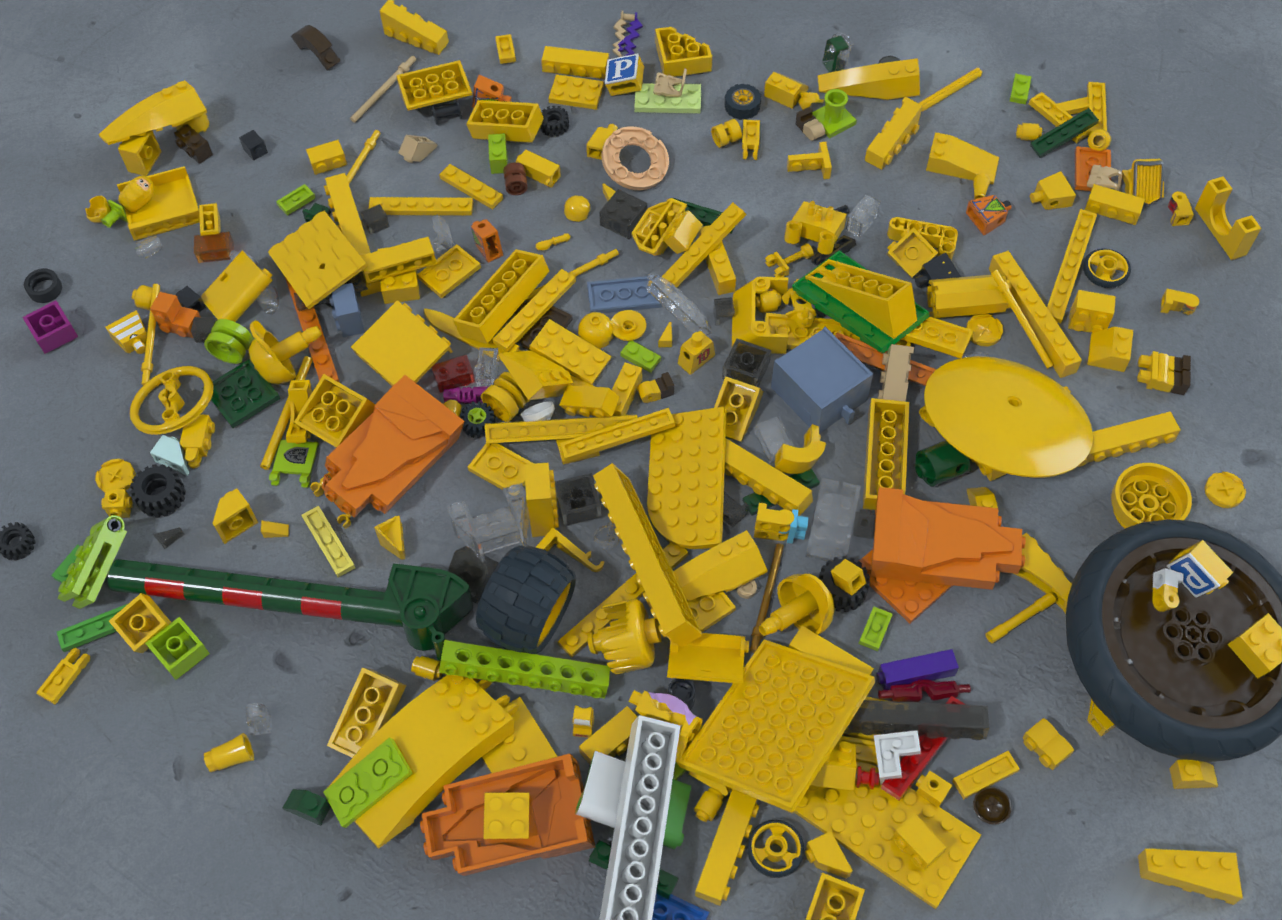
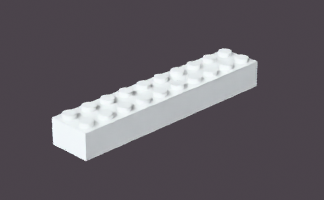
M641 715L632 723L599 920H652L680 725Z

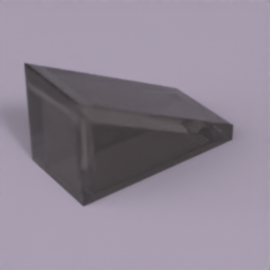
M180 527L153 534L164 549L185 535Z

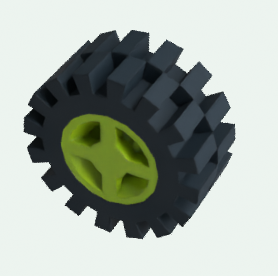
M478 401V405H475V402H471L472 406L467 404L466 409L463 408L462 413H460V418L464 420L462 429L467 435L471 434L473 438L475 435H477V438H481V434L485 437V424L495 423L494 412L486 403L482 405Z

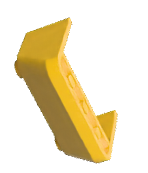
M756 277L733 293L731 345L735 351L786 354L788 334H770V327L766 322L755 321V296L757 293H766L770 288L775 289L782 296L787 292V277Z

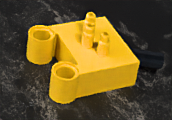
M804 201L793 219L787 222L784 240L789 244H797L800 241V237L818 242V252L825 255L831 254L835 242L844 229L846 216L850 210L847 205L834 209L832 206L826 208L816 205L814 201H810V203Z

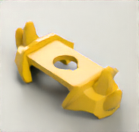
M793 288L788 289L781 296V299L788 305L789 298L791 297L794 310L787 312L786 316L795 321L799 327H810L816 317V312L812 308L811 303L798 296L793 291ZM798 299H802V300H804L806 303H805V304H799V303H797V300H798Z

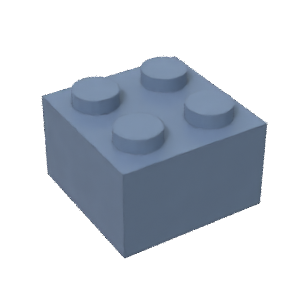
M344 284L332 292V295H329L337 330L342 332L343 337L365 333L353 284Z

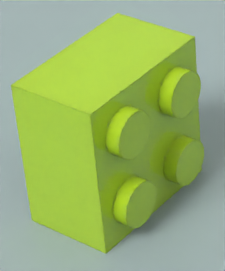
M180 617L145 643L175 680L210 654Z

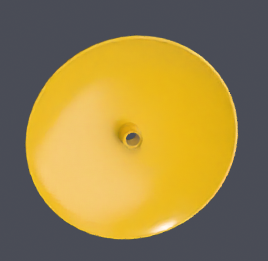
M965 357L940 366L927 381L924 391V403L934 427L954 448L986 467L1022 477H1052L1075 469L1089 455L1093 443V431L1086 412L1073 395L1065 390L1063 386L1033 368L995 357Z

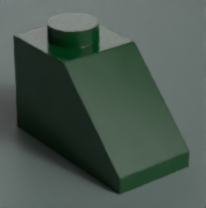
M292 789L282 807L283 810L319 826L322 825L331 808L326 798L308 790Z

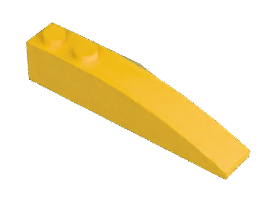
M918 58L855 67L817 75L820 93L839 89L849 96L879 98L881 100L920 96Z
M184 80L162 89L125 111L100 132L99 137L107 145L129 140L131 139L130 136L133 135L144 136L147 131L154 129L158 132L163 130L162 127L179 126L207 113V110L194 87Z
M747 530L707 550L673 571L688 602L705 595L707 597L713 596L715 593L724 590L726 592L732 591L768 572L759 549Z

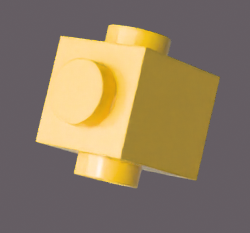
M930 770L926 777L921 775L915 785L918 787L916 793L938 808L952 787L950 783Z

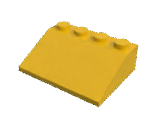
M460 60L396 75L399 90L408 111L472 95Z

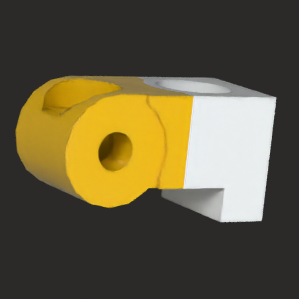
M1167 568L1153 573L1152 601L1158 611L1164 612L1179 605L1177 592L1178 584L1183 582L1182 573Z

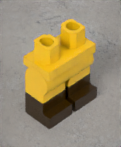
M1153 351L1150 356L1141 355L1139 357L1138 367L1147 368V370L1140 369L1137 381L1146 383V389L1152 390L1154 388L1159 391L1185 395L1191 383V356L1183 355L1180 358Z

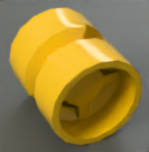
M735 119L724 122V125L718 124L711 128L712 138L718 147L728 145L729 142L732 143L742 138L740 125Z

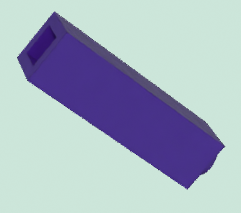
M953 649L880 664L876 677L879 685L882 684L883 690H890L892 685H905L917 680L933 681L955 676L959 666Z

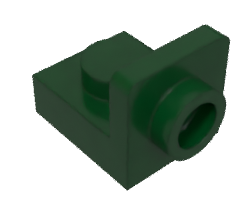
M314 203L310 210L304 208L302 213L305 222L311 221L316 214L325 211L329 216L331 213L330 208L318 203Z

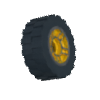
M736 84L726 91L725 110L733 118L747 120L756 116L760 111L761 93H759L756 87L749 84Z

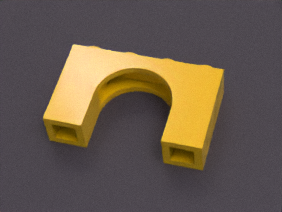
M1224 176L1207 182L1195 206V210L1229 258L1233 260L1248 254L1261 227L1252 215L1236 220L1233 227L1229 224L1225 213V205L1233 189Z

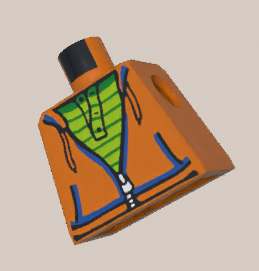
M479 75L474 85L472 108L475 107L478 100L511 102L512 97L503 95L504 86Z
M995 195L969 201L966 214L984 236L1005 222L1008 211L1011 210V203L1008 200L1000 202Z
M487 219L473 222L471 230L474 242L485 260L489 263L502 257L503 252L499 234L495 227Z

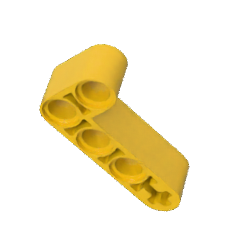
M894 217L890 220L887 236L891 240L899 241L902 239L900 235L907 228L911 230L914 227L933 248H938L937 257L947 253L952 261L958 232L954 227Z

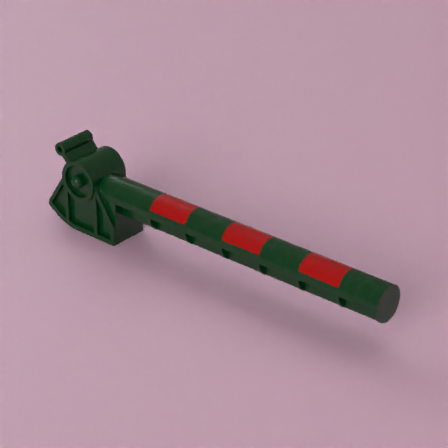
M116 559L112 563L108 574L109 588L111 591L142 593L148 596L402 627L411 647L420 651L435 649L439 661H441L445 634L473 609L470 587L457 575L437 568L396 563L392 565L386 592Z

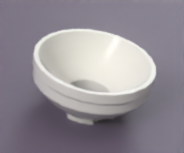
M552 401L538 403L525 409L521 416L524 421L551 420L555 410Z

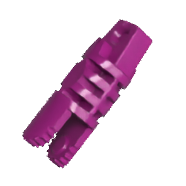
M489 386L463 387L462 389L457 387L444 390V403L448 400H456L459 404L461 402L463 404L478 403V401L483 403L481 394Z

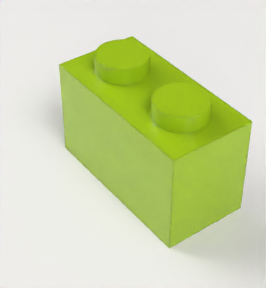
M505 133L489 134L491 174L504 173L503 169L508 164Z

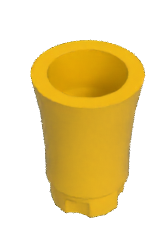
M244 732L232 740L204 753V762L209 772L220 771L240 763L254 761L251 743Z

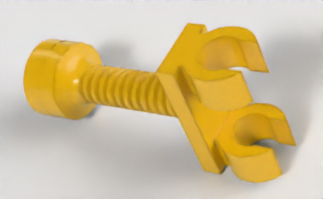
M807 243L801 246L799 252L784 259L776 251L765 258V263L768 267H772L777 263L779 267L774 270L776 273L774 274L775 277H785L789 275L790 268L788 264L802 257L805 259L814 256V251L811 245Z

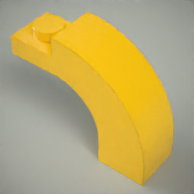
M291 380L288 394L291 417L286 434L287 443L300 444L306 442L307 438L311 437V432L294 423L312 393L310 380Z
M812 424L804 435V448L782 444L775 454V468L789 474H799L810 470L820 458L826 446V442L820 441L819 426Z

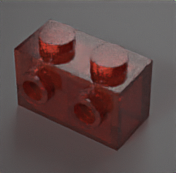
M467 355L453 358L431 367L440 393L447 389L467 386L475 382Z

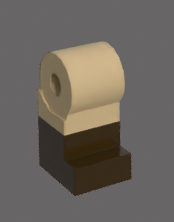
M810 107L797 112L795 124L808 139L813 141L825 135L822 123L818 122L814 117Z

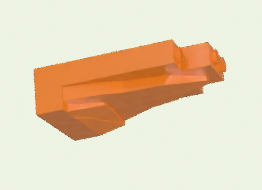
M404 375L376 403L373 413L326 457L325 467L329 473L335 475L325 485L324 494L326 498L338 504L344 513L350 514L354 518L369 503L376 510L386 514L459 439L464 420L408 376Z
M879 487L875 508V531L870 577L993 590L995 583L999 582L1000 572L1018 574L1020 568L1024 567L1025 555H1022V549L1025 548L1026 538L1022 536V529L1001 527L1002 517L998 516V508L922 501L904 495L903 489Z
M571 754L443 785L442 800L447 807L422 813L423 820L420 821L421 831L423 834L425 833L426 842L423 844L425 854L433 860L455 855V858L452 860L453 867L462 876L538 857L546 859L595 848L590 819L575 814L576 806L584 791L579 762ZM484 793H529V839L483 838Z

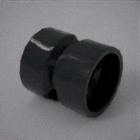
M674 679L669 684L668 694L683 701L691 710L695 702L694 684L689 679Z

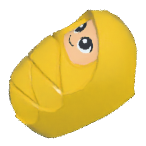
M141 175L132 179L119 194V203L130 212L137 211L149 202L154 195L153 182L148 177Z

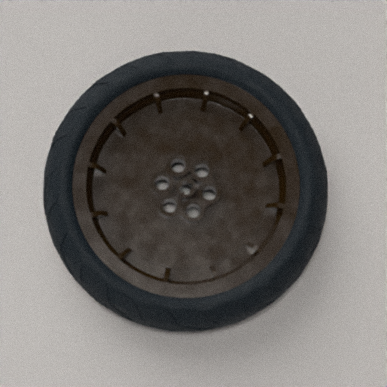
M1166 519L1142 522L1125 528L1104 540L1089 554L1076 573L1068 595L1065 614L1067 645L1080 681L1096 706L1113 724L1138 742L1157 752L1179 759L1202 762L1226 761L1245 757L1267 747L1282 735V662L1270 672L1257 679L1228 646L1232 640L1268 613L1282 628V576L1260 553L1247 543L1225 531L1198 522ZM1202 540L1233 572L1227 578L1229 582L1221 589L1216 588L1208 595L1205 593L1195 597L1181 582L1178 584L1177 595L1179 597V605L1177 607L1160 612L1153 605V573L1164 568L1169 569L1167 565L1181 551Z

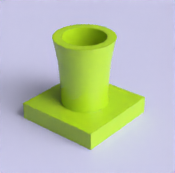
M832 89L826 92L824 96L825 106L813 112L818 122L822 123L825 135L829 139L855 126L857 122L845 109L848 101L847 94L839 89Z

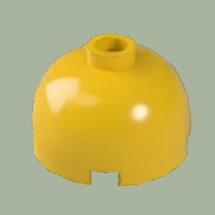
M591 312L581 319L578 325V336L599 349L606 347L611 339L613 340V323L605 314Z

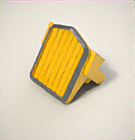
M1136 159L1133 161L1131 169L1122 170V179L1126 184L1125 193L1144 198V205L1147 206L1164 198L1163 161L1161 159Z

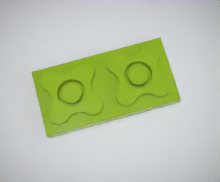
M388 738L324 790L323 793L340 825L347 828L413 773L392 738Z

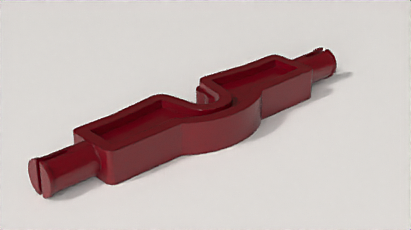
M917 680L911 684L892 685L890 690H878L879 699L892 698L893 702H919L923 696L922 691H925L930 699L935 701L950 698L951 696L957 698L959 693H970L971 686L970 684L957 685L955 681L934 682L931 680Z

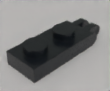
M845 235L841 236L835 242L831 254L825 255L817 252L811 260L812 264L818 266L838 251L842 253L849 252L850 249L857 245L856 240Z

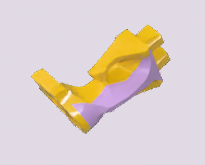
M634 690L629 702L637 706L635 711L641 716L680 725L675 762L679 765V759L701 729L702 718L694 715L683 701L670 694L650 693L647 691L641 694Z

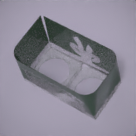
M844 35L827 39L823 61L826 62H823L829 73L847 68L852 45Z

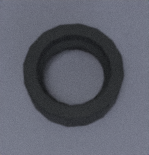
M41 268L34 270L25 278L24 289L33 301L47 303L59 296L62 291V283L53 270ZM41 281H53L46 290L33 291L34 287Z

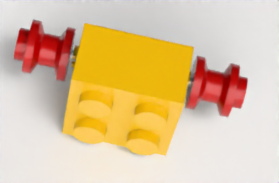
M845 741L837 742L810 785L854 790V783L855 788H859L861 784H866L869 786V789L873 790L874 785L878 786L879 773L875 772L873 767H871L870 771H863L861 766H857L856 769V744Z

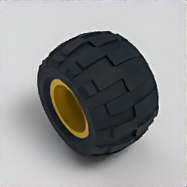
M522 545L510 549L497 565L481 596L476 612L478 629L482 630L483 634L494 644L506 650L530 654L541 652L554 635L569 606L576 586L575 572L570 570L568 564L558 556L544 549L532 546L524 547Z

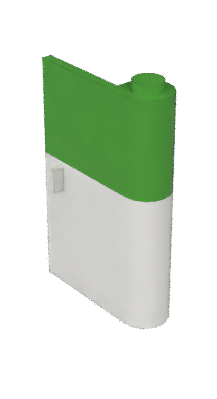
M597 751L594 752L585 788L576 806V815L615 828L625 761ZM674 779L672 780L663 846L675 849L677 846L680 847L683 842L684 834L682 833L691 791V785Z

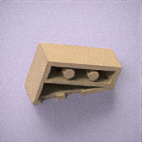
M891 344L887 353L883 354L882 364L885 365L884 372L881 371L880 383H883L882 390L878 391L877 399L906 402L909 371H911L910 359L911 354L914 352V347Z

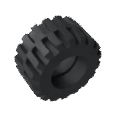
M154 464L151 468L147 466L144 468V471L140 470L137 473L138 476L133 478L134 483L130 485L132 489L130 491L139 509L144 514L146 513L150 517L154 515L156 518H160L161 515L164 517L168 516L170 512L172 514L176 512L175 509L182 506L180 502H184V495L186 494L185 487L177 472L173 471L170 466L166 467L163 464H160V466ZM166 486L161 493L151 495L156 488Z
M842 556L841 559L834 557L833 562L828 560L826 565L822 566L818 579L825 584L832 594L834 608L838 612L841 609H844V612H849L850 608L852 610L857 609L858 605L861 606L869 589L870 576L867 574L866 567L862 568V563L860 561L854 562L855 559L852 557L850 560H846L861 568L866 580V584L852 596L844 590L837 588L832 582L831 570L846 559V556Z

